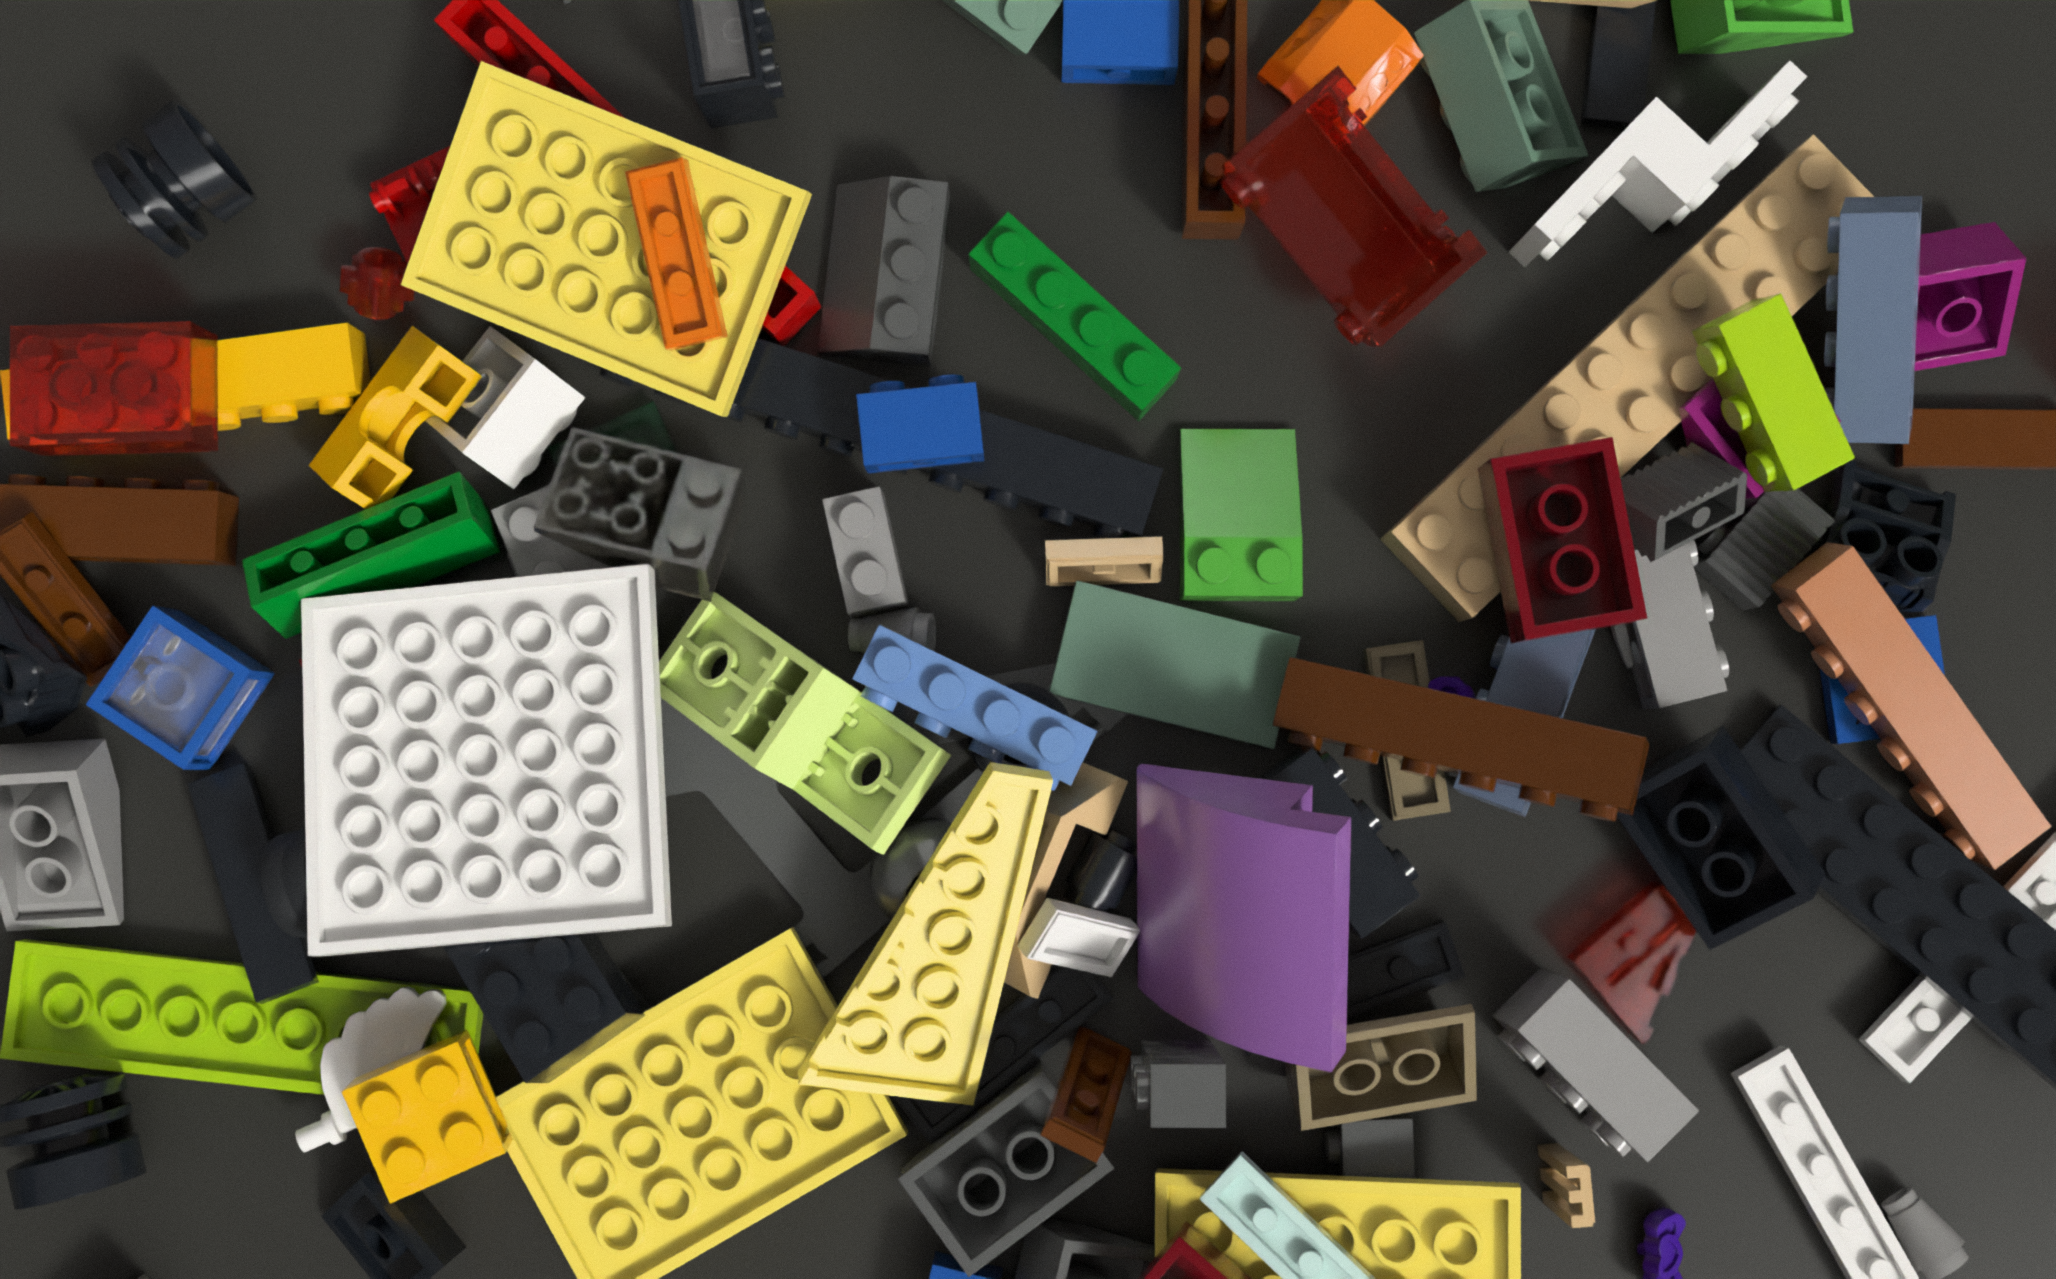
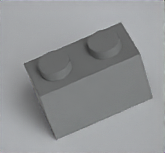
M880 486L822 499L847 614L852 618H858L909 606L886 499Z

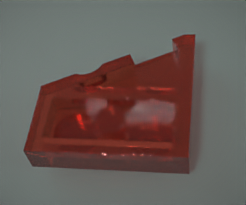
M1652 881L1566 957L1629 1034L1643 1045L1650 1039L1654 1030L1648 1024L1661 994L1669 995L1677 977V964L1681 957L1687 954L1696 930L1665 887Z

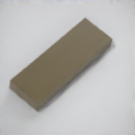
M1423 640L1363 649L1368 675L1428 688L1430 680ZM1380 755L1390 820L1394 821L1451 812L1444 770L1437 769L1435 779L1426 778L1401 771L1402 760Z

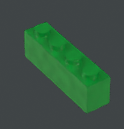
M1009 212L1000 219L969 253L970 270L1138 422L1177 380L1181 367Z
M459 471L245 558L242 562L251 607L287 639L302 633L301 599L412 588L496 554L500 550L488 506Z

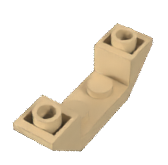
M1083 762L1071 786L1059 781L1055 791L1051 790L1004 979V983L1037 999L1052 964L1027 959L1017 945L1044 902L1075 825L1078 824L1106 835L1128 784L1127 780Z

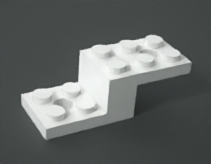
M1791 61L1787 62L1734 113L1707 143L1659 98L1655 97L1517 242L1509 253L1524 267L1538 254L1548 261L1611 195L1651 233L1667 220L1674 226H1677L1691 211L1694 212L1719 186L1717 183L1731 169L1734 170L1759 144L1758 140L1771 127H1775L1795 107L1799 100L1791 93L1807 76Z

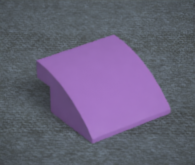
M1140 764L1137 767V926L1140 929L1138 935V988L1165 1012L1217 1040L1283 1062L1332 1072L1346 1052L1351 817L1312 812L1313 785Z

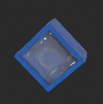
M153 605L86 705L181 769L211 770L275 675V672L183 611Z

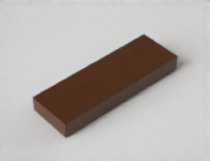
M1913 408L1909 444H1895V468L2056 470V410Z
M31 511L0 530V575L47 634L74 659L88 677L87 684L92 687L102 681L131 637Z
M1080 1026L1071 1042L1040 1136L1097 1163L1107 1143L1132 1051L1088 1028Z

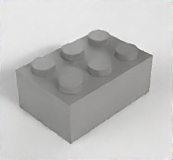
M1540 967L1492 1015L1504 1028L1498 1035V1038L1523 1062L1526 1060L1536 1070L1542 1067L1546 1072L1539 1078L1540 1081L1564 1104L1568 1103L1579 1114L1585 1110L1587 1114L1580 1120L1583 1125L1606 1147L1609 1145L1621 1157H1624L1630 1151L1648 1163L1699 1112L1673 1083L1569 978Z

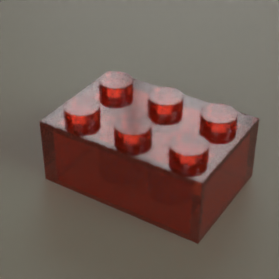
M191 321L10 326V446L42 456L218 451V335Z

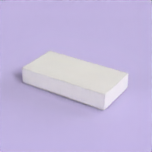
M1046 898L1017 947L1027 959L1112 977L1139 935L1140 929L1131 918Z

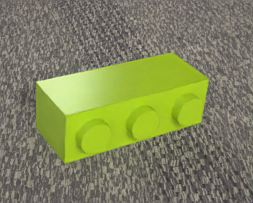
M1781 293L1751 300L1692 331L1698 344L1696 355L1699 364L1706 374L1713 377L1723 399L1721 401L1722 414L1728 425L1738 432L1747 452L1745 457L1747 469L1752 478L1762 485L1765 492L1794 491L1855 458Z

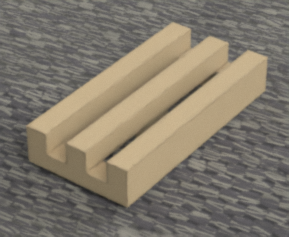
M1162 537L1045 540L1046 585H1049V587L1074 586L1077 580L1094 585L1161 582L1163 564Z
M1558 1143L1538 1145V1156L1551 1166L1540 1168L1541 1180L1554 1190L1542 1192L1543 1204L1571 1228L1593 1227L1595 1215L1590 1167Z

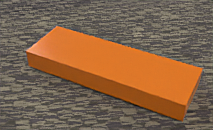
M681 157L625 171L665 349L672 351L728 337L688 160Z

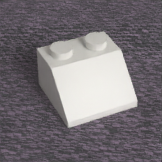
M489 326L462 361L479 373L482 378L448 423L438 416L431 417L425 421L463 454L515 489L524 477L530 475L536 469L541 460V454L557 433L563 431L571 424L578 406L585 397L516 344Z

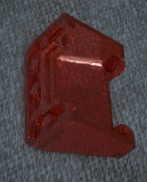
M1336 66L1312 81L1222 165L1226 178L1221 181V185L1229 198L1238 207L1245 209L1249 206L1338 316L1333 321L1344 338L1354 346H1358L1363 342L1369 347H1381L1488 252L1470 230L1464 231L1457 237L1446 225L1441 226L1449 217L1442 209L1432 211L1361 123L1368 117L1364 111L1358 108L1350 112L1347 98L1357 88L1341 68Z

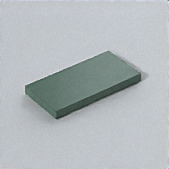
M1077 580L1074 584L1048 691L1058 697L1267 749H1274L1279 729L1272 724L1290 657L1296 658L1300 636Z

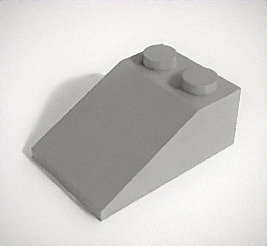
M105 738L0 745V912L6 931L120 925L124 920L120 790Z

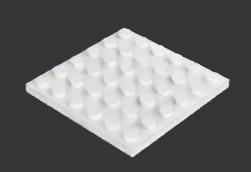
M649 564L301 599L308 956L321 957L672 926L655 571L653 567Z

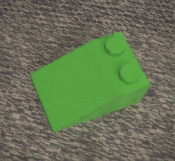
M1670 0L1678 54H1722L1843 37L1853 33L1849 0Z
M1180 429V601H1295L1302 597V524L1295 429Z

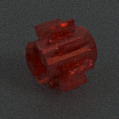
M382 247L365 248L359 251L357 255H353L352 266L341 265L339 291L347 293V304L353 306L358 314L366 318L384 320L394 317L398 312H403L404 301H414L415 292L401 285L408 263L402 261L401 256L390 249Z

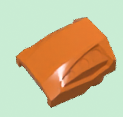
M1321 0L1304 22L1267 61L1256 78L1264 85L1268 83L1281 92L1333 140L1332 145L1342 152L1420 63L1424 55L1407 29L1374 0Z

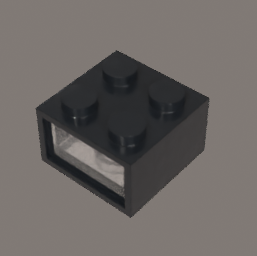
M678 0L693 94L710 128L778 118L775 99L785 97L780 66L778 62L776 63L772 44L766 45V43L776 41L771 11L766 6V0Z

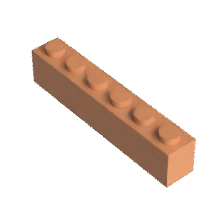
M1827 542L1771 585L1782 601L1778 605V610L1782 617L1796 631L1800 633L1804 631L1815 647L1811 651L1815 663L1827 676L1832 679L1837 678L1849 694L1844 698L1846 706L1860 722L1872 726L1881 739L1877 743L1879 752L1892 767L1898 771L1905 772L1914 785L1909 790L1912 798L1924 812L1932 817H1937L1946 830L1942 834L1944 839L1970 860L1996 870L2051 827L1853 546Z

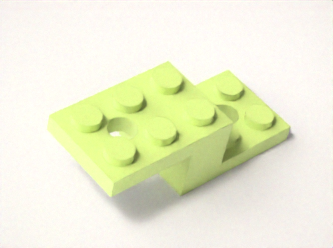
M710 588L659 661L660 693L663 700L753 768L796 791L868 847L882 855L885 854L952 756L885 708L861 697V691L792 646ZM727 654L728 662L724 672L712 679L711 670L718 658ZM880 759L881 772L878 778L873 783L863 786L862 773L865 767L871 761Z

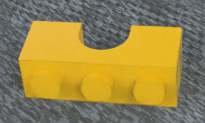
M412 326L308 466L331 488L365 509L392 499L413 471L404 461L405 447L413 432L420 424L431 417L438 416L448 423L482 376Z

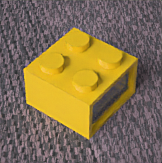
M468 1030L356 1077L341 1091L390 1204L505 1154L513 1140L510 1133L505 1135L506 1128L508 1127L506 1118L498 1105L496 1095Z

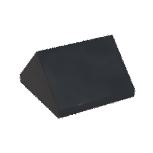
M375 1169L357 1181L321 1216L371 1279H430L466 1248V1245L421 1190L390 1204Z

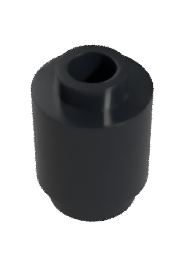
M1111 828L1108 829L1107 834L1104 836L1092 832L1065 879L1070 884L1063 896L1076 905L1103 912H1108L1110 907L1116 909L1137 872V856L1134 855L1137 843Z

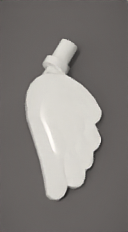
M409 986L402 987L393 993L390 998L375 1000L367 1011H359L351 1015L346 1021L342 1037L333 1038L324 1046L320 1065L321 1082L330 1111L323 1113L321 1120L296 1130V1140L303 1152L328 1142L333 1145L341 1143L347 1139V1132L357 1128L341 1091L356 1077L424 1049L432 1029L446 1005V995L441 990L431 989L419 995L414 988Z

